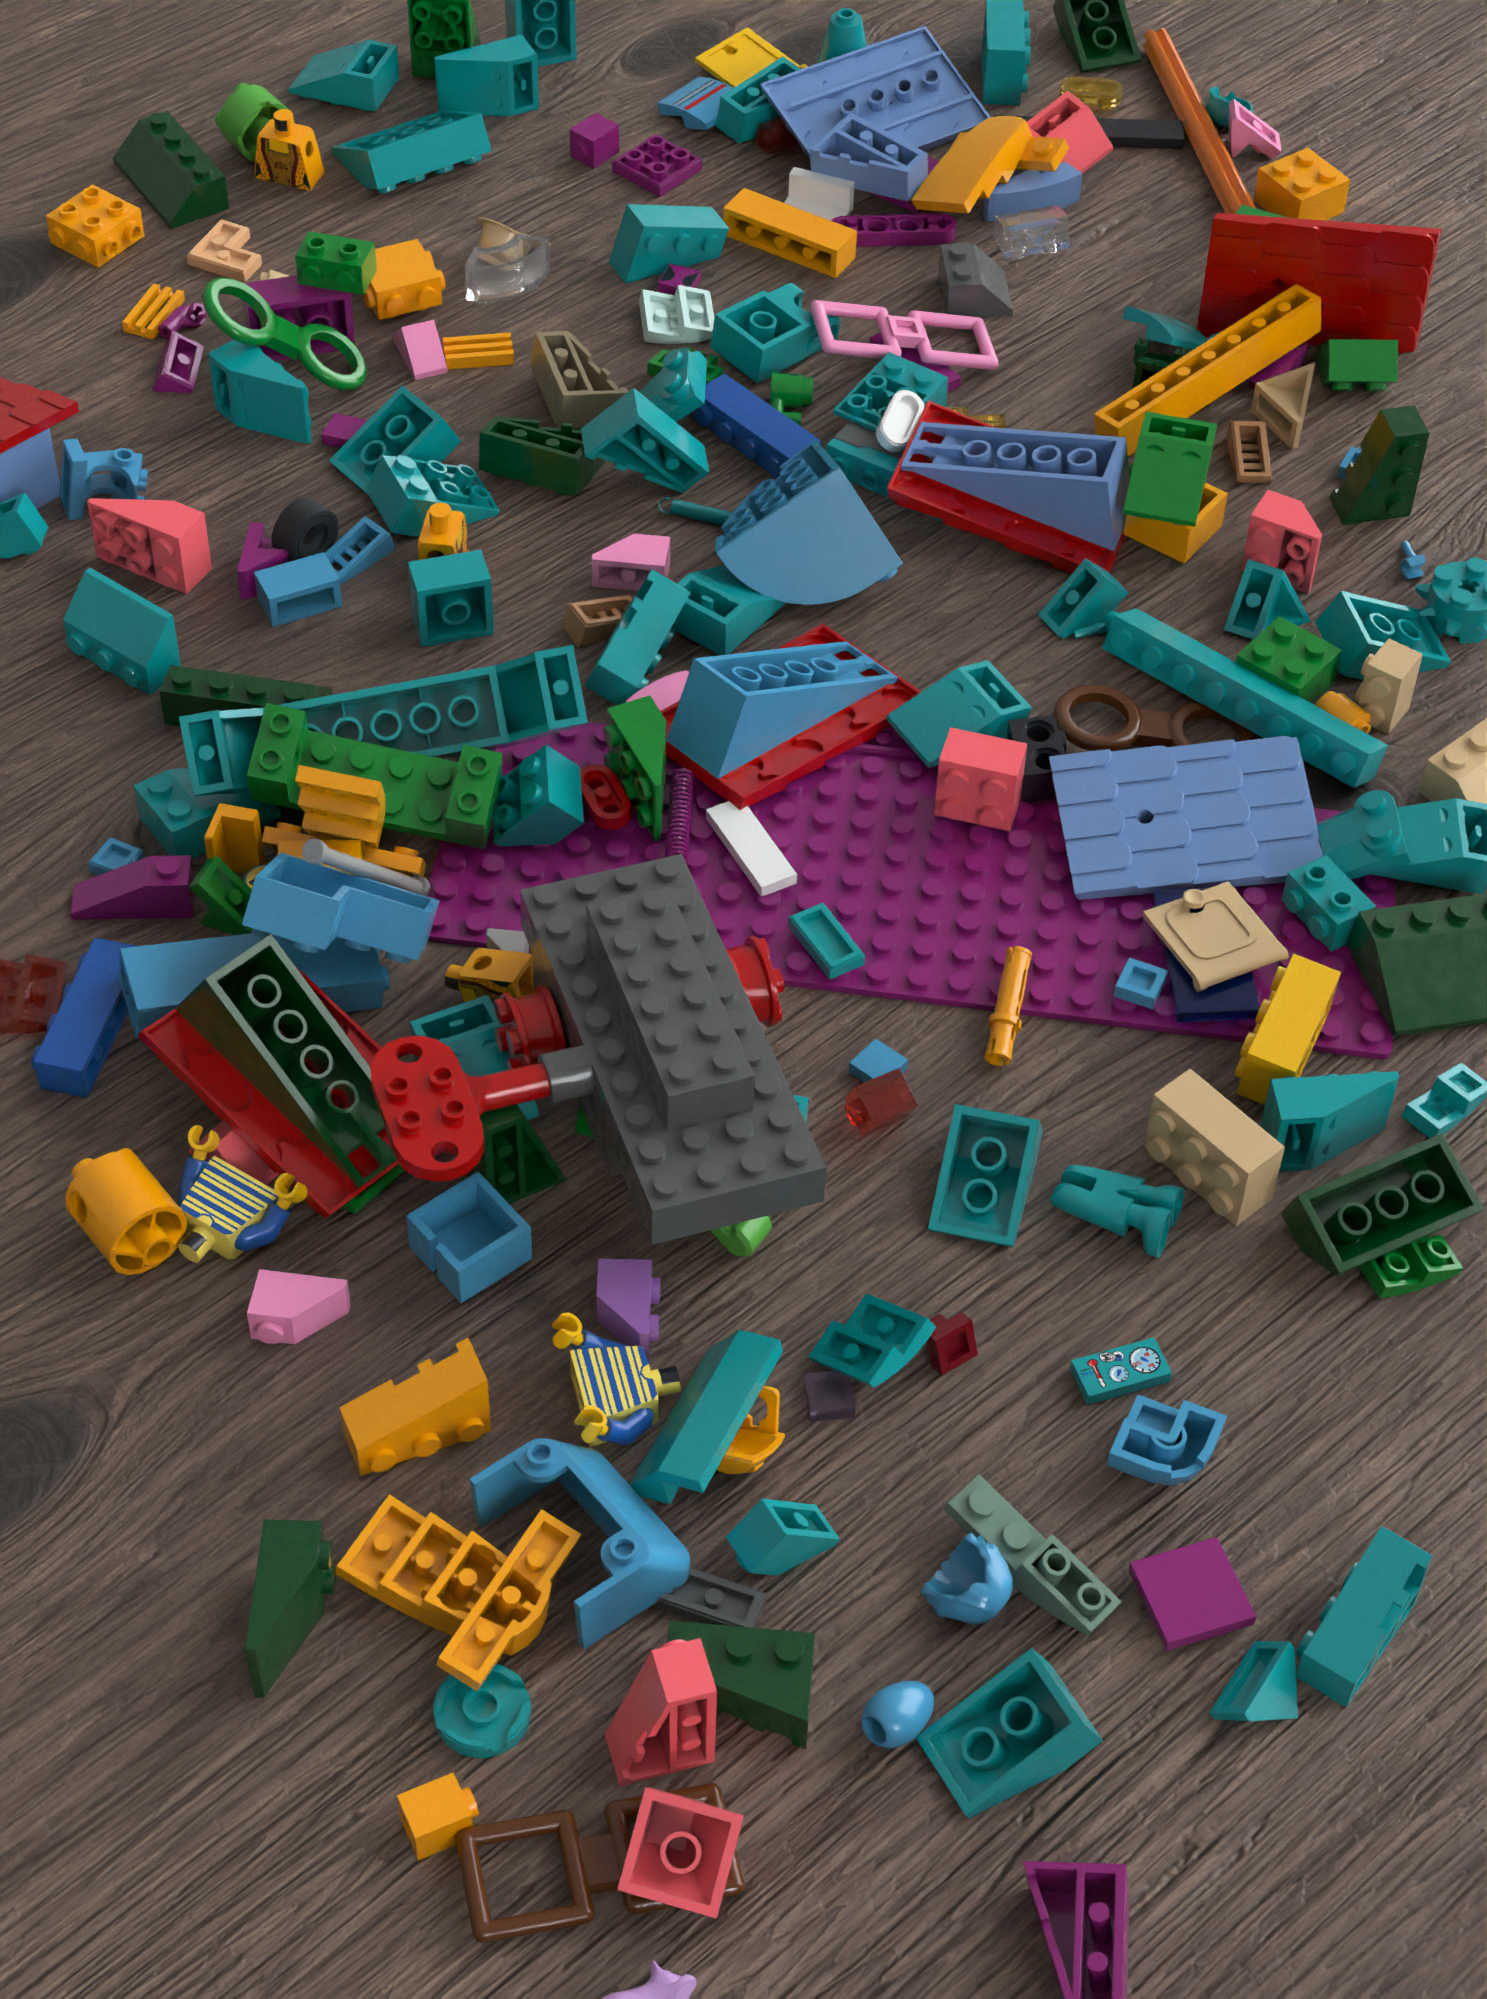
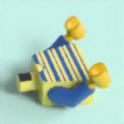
M200 1125L193 1126L188 1132V1142L194 1148L193 1155L187 1156L180 1178L177 1205L187 1217V1231L185 1233L187 1236L180 1242L178 1248L188 1260L198 1263L210 1249L226 1259H235L244 1251L248 1252L272 1243L292 1212L289 1206L291 1203L302 1202L306 1198L307 1187L298 1182L294 1186L293 1191L289 1193V1187L294 1182L295 1177L289 1173H284L276 1179L274 1189L216 1156L207 1160V1153L217 1149L220 1138L217 1132L211 1130L208 1141L204 1145H200L199 1139L203 1131V1127Z
M562 1313L552 1323V1327L559 1330L553 1336L555 1347L564 1349L571 1344L574 1349L570 1350V1369L580 1413L574 1420V1423L584 1426L585 1429L581 1433V1437L584 1442L589 1443V1447L605 1442L621 1445L632 1444L651 1425L658 1421V1396L681 1392L677 1367L674 1365L650 1370L643 1347L629 1346L601 1338L582 1329L580 1320L571 1313Z

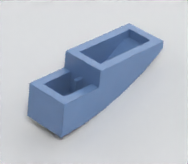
M1065 161L1059 164L1055 172L1045 171L1040 173L1037 170H1026L1010 178L1007 184L1000 183L996 185L988 199L984 198L983 219L986 221H1004L1027 218L1073 204L1080 200L1083 173Z

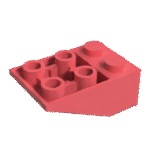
M90 498L87 501L96 554L98 558L105 562L115 564L132 571L136 575L144 576L185 594H188L212 570L205 514L203 512L169 500Z

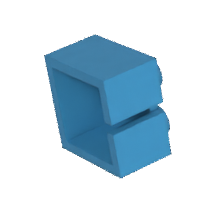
M476 1172L406 1215L409 1247L432 1272L437 1270V1278L460 1303L465 1302L533 1259L531 1227L479 1172Z

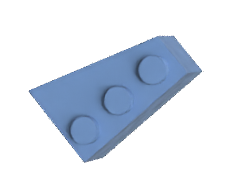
M851 112L810 149L811 171L855 182L854 189L904 201H909L915 195L928 176V153Z

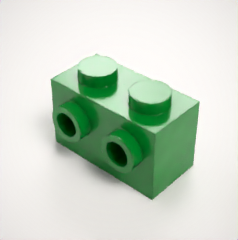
M308 231L295 255L298 284L364 295L377 271L375 244L370 241Z

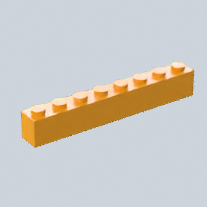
M1295 284L1094 413L1095 435L1126 437L1127 455L1130 456L1135 453L1145 412L1187 419L1321 331V297Z

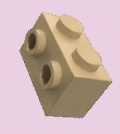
M1388 639L1375 655L1369 654L1361 668V675L1364 676V680L1354 698V702L1358 703L1362 709L1371 715V727L1386 734L1391 732L1409 710L1423 655L1391 639Z

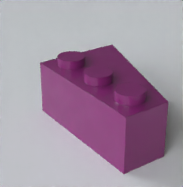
M1023 1861L1028 1891L1061 1999H1127L1130 1890L1126 1864Z

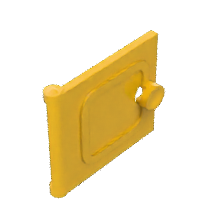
M748 27L695 57V62L721 82L733 88L781 57H785L800 69L808 67L806 64L798 65Z

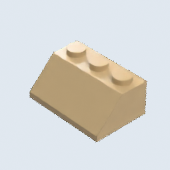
M1487 718L1427 760L1419 793L1432 802L1458 798L1487 804Z

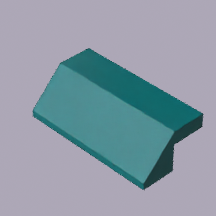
M738 1330L708 1348L629 1484L639 1496L670 1504L680 1487L700 1493L705 1491L783 1352L779 1339Z

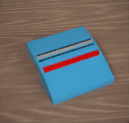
M698 77L659 101L657 105L660 115L682 116L685 128L708 130L716 125L721 96L732 90L733 87L715 79Z

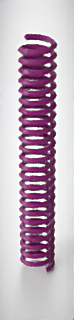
M679 768L672 772L670 779L665 857L674 856L672 854H683L687 865L694 774L689 769ZM679 771H686V772H688L689 774H687V773H677V772H679ZM682 775H684V776H687L688 778H685V777H678V778H676V777H677V776H682Z

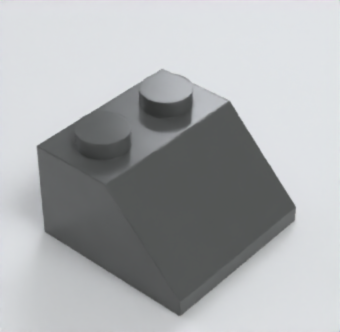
M974 243L942 244L940 246L938 280L945 314L972 317L1013 316V308L1003 268Z

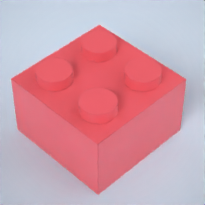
M950 727L939 759L934 815L1011 831L1021 799L1027 743Z

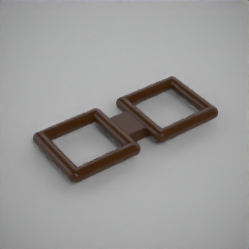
M715 1783L665 1791L726 1809L722 1790ZM643 1796L609 1802L604 1809L609 1834L579 1839L574 1814L569 1810L482 1824L459 1830L456 1833L455 1841L474 1939L479 1943H487L590 1923L595 1916L591 1894L618 1889L631 1841L627 1819L637 1818ZM557 1832L572 1905L491 1920L477 1847ZM736 1849L723 1898L737 1896L743 1892L745 1887ZM622 1892L625 1908L630 1914H641L674 1907Z

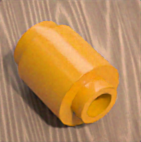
M1329 691L1315 705L1367 734L1371 729V715L1343 693L1337 694L1334 691Z

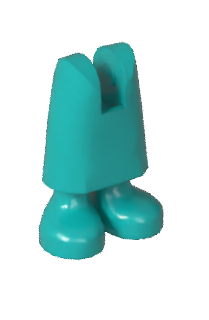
M1082 1165L1066 1166L1060 1178L1061 1184L1055 1187L1050 1197L1051 1205L1122 1237L1126 1235L1131 1225L1142 1233L1145 1252L1152 1257L1159 1258L1167 1242L1170 1226L1174 1227L1179 1218L1184 1201V1188L1175 1185L1154 1187L1146 1185L1145 1178Z

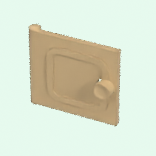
M1229 881L1203 891L1189 889L1185 891L1183 898L1143 911V918L1192 977L1193 986L1197 992L1203 991L1217 983L1275 962L1285 961L1289 958L1287 949L1277 940ZM1190 908H1193V909L1201 908V909H1203L1201 912H1198V913H1190V912H1189V909H1190Z

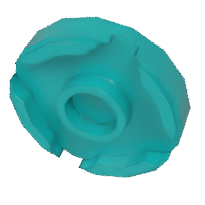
M499 1664L494 1666L478 1691L449 1674L438 1687L433 1703L436 1731L445 1745L460 1755L479 1759L499 1756L515 1747L526 1734L532 1715L530 1696L524 1682L518 1674Z

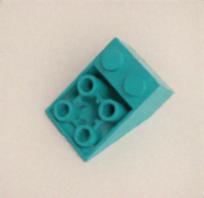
M523 35L434 57L437 111L482 113V116H514L539 109L537 53Z
M367 39L313 55L288 88V93L307 99L313 98L327 101L334 105H345L359 108L362 111L376 112L400 78L397 45Z
M233 340L207 353L214 405L219 413L238 427L305 444L312 442L310 427L312 420L308 408L309 392L302 380L296 379L288 373L280 363L274 362L258 346H249Z
M888 352L833 409V414L876 432L888 403L898 391L908 390L917 394L923 401L924 406H926L928 401L946 407L948 377Z
M381 455L366 488L367 493L389 530L394 534L420 537L427 511L435 503H446L451 507V511L464 513L466 524L497 516L500 512L491 494L478 477L477 472L464 464L455 466L442 464L436 460H415L403 455L397 457Z
M726 565L687 574L677 583L691 593L671 629L719 655H728L787 602L775 600L773 597L762 595L740 581Z
M986 660L955 669L889 713L886 720L929 768L939 765V759L950 727L1007 739L1008 720L1028 718L1032 707L990 661Z
M1454 798L1397 807L1410 863L1372 873L1371 875L1477 894L1485 893L1487 889V804Z
M488 995L410 1021L411 1036L434 1038L449 1046L457 1057L461 1069L467 1075L480 1077L508 1070V1053H501L499 1051L495 1037V1028L501 1027L497 1020L494 1005ZM413 1055L414 1058H415V1060L417 1061V1060L419 1059V1057L416 1056V1055ZM535 1100L518 1104L528 1120L539 1116Z
M1373 1071L1363 1074L1346 1075L1328 1074L1325 1076L1297 1078L1290 1076L1271 1079L1260 1127L1285 1147L1279 1172L1311 1170L1383 1131L1399 1080L1398 1071Z

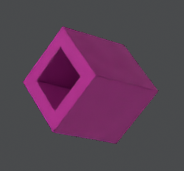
M597 113L592 114L570 129V157L593 169L619 153V125Z

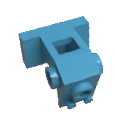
M78 439L63 440L59 498L68 519H83L85 502L96 494H110L112 499L145 500V497L138 496L139 490L146 491L148 470L142 469L143 454L134 453L127 448L84 453ZM97 471H110L109 474L91 475Z

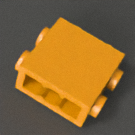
M93 184L46 215L50 242L56 247L98 268L145 236L141 209Z
M418 239L375 249L377 271L363 295L366 307L373 309L378 320L394 318L398 315L442 305V290L446 288L444 275L440 269L436 270L430 251H425Z

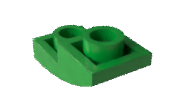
M1442 1235L1426 1236L1402 1247L1400 1250H1395L1359 1266L1378 1298L1417 1291L1452 1278L1463 1270L1462 1265Z

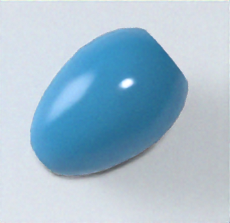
M900 1681L878 1690L867 1701L862 1711L861 1724L865 1735L872 1743L883 1748H897L909 1743L924 1729L932 1715L934 1708L932 1691L924 1683L918 1681Z

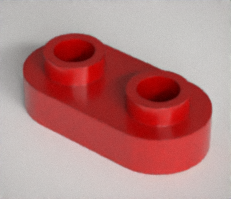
M597 764L582 768L580 770L582 803L593 822L598 827L607 830H615L625 826L631 818V803L614 772L606 766Z

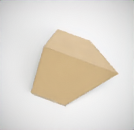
M1315 362L1258 382L1255 385L1251 412L1261 421H1265L1266 426L1292 450L1298 448Z

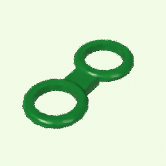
M215 278L205 285L202 293L204 309L211 321L232 339L249 346H268L294 360L298 357L303 366L316 379L340 391H352L364 384L367 376L365 359L350 339L336 329L323 324H307L301 328L275 315L268 302L257 291L235 279ZM230 294L246 302L256 312L262 328L249 329L233 321L222 309L218 295ZM319 339L336 347L348 360L352 374L342 375L324 366L313 353L310 340Z

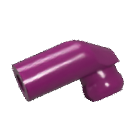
M196 302L191 305L177 307L158 326L160 335L168 339L172 331L178 332L180 329L198 327L203 324L207 315L204 305Z

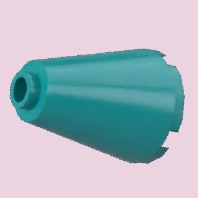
M842 8L831 15L816 64L867 46L862 17L853 9Z

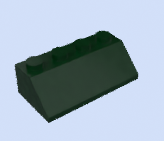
M168 111L154 113L150 117L137 121L114 155L113 160L115 165L170 229L229 209L225 175Z
M170 665L159 693L164 723L180 726L179 717L214 710L264 708L266 703L280 705L329 696L333 694L332 687Z
M1441 1133L1297 1195L1280 1213L1300 1250L1338 1276L1485 1210Z

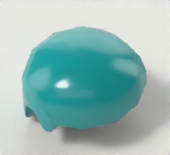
M1214 86L1208 89L1205 105L1213 123L1220 128L1229 129V103L1235 99L1253 113L1252 104L1245 99L1237 98L1234 92L1221 97L1219 88Z

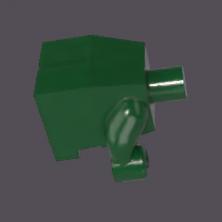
M1139 338L1134 345L1133 363L1136 366L1132 389L1188 354L1187 348L1181 351V347H1177L1172 357H1169L1164 353L1147 352L1150 341L1145 339L1142 342L1143 338Z

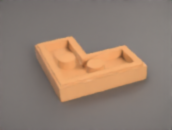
M222 219L186 255L187 263L190 266L244 283L260 268L262 259L261 255L240 249L250 239L249 228Z

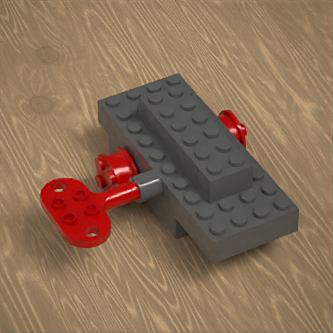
M682 854L520 890L521 927L533 953L534 993L513 998L508 992L503 993L499 999L494 1000L496 1017L501 1027L495 1028V1037L499 1051L501 1053H508V1070L480 1077L469 1076L463 1072L457 1057L449 1046L437 1039L425 1036L401 1037L387 1043L375 1054L370 1065L372 1092L394 1155L405 1171L419 1179L432 1182L454 1180L468 1174L480 1162L484 1152L483 1125L480 1119L483 1113L541 1098H547L550 1104L578 1098L609 1176L623 1174L651 1245L816 1204L824 1200L826 1165L760 1025L762 1023L767 1028L773 1027L778 1024V1021L782 1020V1009L778 995L784 992L782 973L779 968L772 967L770 951L765 938L759 939L756 936H751L744 941V945L726 949ZM410 1054L419 1057L417 1061L412 1063L398 1060L400 1057ZM441 1153H450L456 1156L454 1160L444 1163L434 1159V1157Z

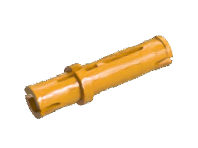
M1014 946V949L1012 947L1006 949L996 1008L988 1021V1027L991 1030L984 1059L995 1066H1003V1059L1006 1066L1011 1063L1016 1034L1021 1030L1020 1009L1032 958L1031 951L1021 946Z

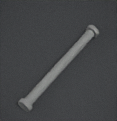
M310 839L302 848V857L307 863L313 865L323 863L423 896H427L430 892V883L425 877L418 875L410 877L328 848L321 840Z

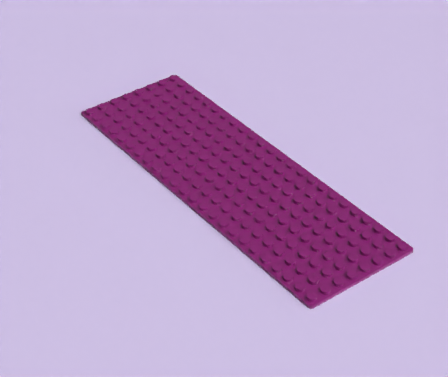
M588 722V724L491 751L502 753V776L508 774L521 764L525 757L534 754L545 744L579 765L580 770L595 764L605 766L603 757L604 754L608 753L603 734V727L607 726V724ZM844 752L827 760L823 767L788 783L784 790L748 806L797 873V884L761 897L706 820V809L729 800H725L702 782L703 780H699L695 776L693 777L688 869L726 949L744 945V941L751 936H756L759 939L765 938L770 951L772 967L780 969L784 985L994 1011L1005 963L1006 949L1008 947L1014 949V946H1021L1031 951L1032 958L1027 973L1020 1015L1244 1042L1248 1033H1253L1257 1024L1255 1020L1263 1000H1268L1272 992L1270 989L1279 966L1287 968L1293 954L1341 972L1329 1014L1312 1051L1375 1059H1388L1391 1055L1392 1033L1347 944L1330 951L1320 939H1316L1295 913L1290 912L1282 901L1285 883L1238 886L1234 888L1277 940L1287 949L1289 958L1285 961L1275 962L1217 983L1203 991L1197 992L1193 986L1192 977L1143 918V911L1183 898L1185 891L1078 900L1074 893L1057 798L1022 802L1020 799L1011 831L991 828L934 815L939 765L928 768L921 761ZM666 755L661 840L658 841L653 839L647 827L642 828L639 825L632 803L630 821L622 828L615 830L598 827L583 805L584 823L557 844L499 846L494 843L493 818L485 849L441 840L429 879L430 892L427 897L440 901L428 941L487 948L486 933L488 928L523 931L520 914L521 889L665 858L670 779L674 770L683 767L677 764L676 760L673 761ZM679 771V772H677V773H687V774H689V773L686 772V771ZM682 775V776H677V777H676V778H678V777L688 778L687 776H684V775ZM1314 808L1317 824L1345 812ZM1371 874L1351 879L1376 905V909L1395 906V879ZM820 903L826 905L865 955V965L831 980L828 979L788 927L789 916ZM1190 908V909H1189V912H1190V913H1198V912H1201L1203 909H1201V908H1197V909ZM529 946V954H533ZM1129 958L1168 970L1166 982L1153 1010L1114 997L1115 985Z

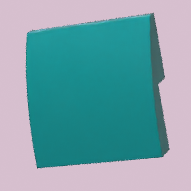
M1125 306L1122 319L1148 325L1145 339L1191 350L1208 341L1197 329L1177 318Z
M866 1293L845 1325L832 1320L808 1357L813 1362L874 1388L904 1367L926 1343L936 1329V1326L927 1317Z

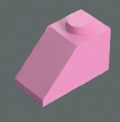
M634 533L594 553L591 559L592 587L638 591L652 569L668 578L670 568V537Z
M259 1269L247 1310L251 1339L260 1340L268 1344H297L349 1313L351 1307L348 1281Z

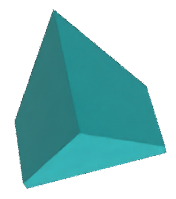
M1248 559L1223 630L1254 640L1278 616L1297 626L1310 622L1311 620L1284 570Z

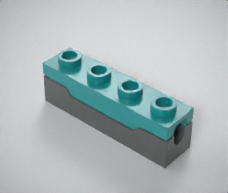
M848 422L836 434L834 439L827 444V453L838 464L850 482L888 497V484L904 451L895 453L884 449L879 444L875 432Z

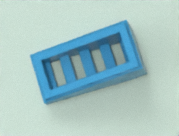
M364 516L331 546L325 554L331 565L337 562L343 567L339 572L335 570L340 579V585L386 557L395 549L390 533ZM359 548L361 551L357 553L354 550ZM348 555L352 560L348 562L343 557Z

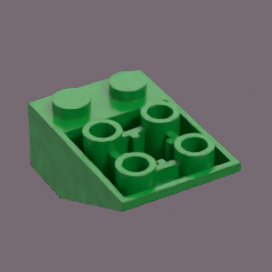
M407 0L412 76L435 79L434 57L481 45L480 33L470 0Z
M1145 412L1123 514L1195 527L1212 458L1217 424Z
M649 695L607 708V726L603 727V734L607 743L608 753L604 754L603 758L605 766L614 772L633 804L639 825L642 828L647 827L653 839L658 841L661 840L666 783V719Z

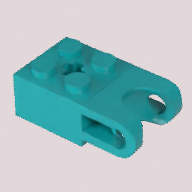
M793 283L785 284L769 293L763 290L715 314L710 348L756 383L770 377L772 372H780L820 351L822 346L812 313L802 309V300L805 292ZM827 315L833 338L836 340L841 327V319L838 316Z

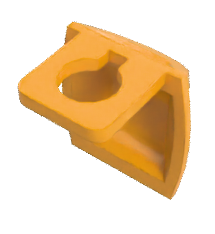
M763 1386L758 1396L767 1405V1416L760 1420L759 1426L752 1425L753 1417L749 1413L747 1414L716 1470L726 1474L754 1472L763 1466L764 1461L781 1445L785 1438V1433L778 1432L780 1393L776 1388Z

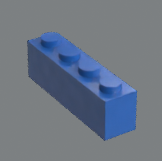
M725 373L706 384L705 404L693 411L694 419L700 425L708 428L724 442L732 445L748 459L753 460L776 478L780 476L781 470L779 467L814 440H817L821 445V440Z
M94 938L88 952L82 953L80 956L77 974L73 982L66 985L60 1009L57 1014H52L50 1017L47 1035L42 1045L36 1046L32 1055L31 1066L36 1071L41 1089L88 1098L128 1014L118 978L120 948L136 947L135 945Z

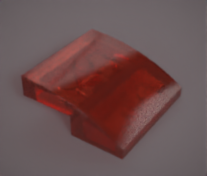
M30 954L25 955L24 964L0 959V1033L26 1034L47 1031L50 1017L52 1014L57 1013L67 962Z

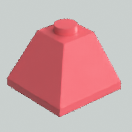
M645 1787L617 1890L717 1919L744 1815L669 1792Z

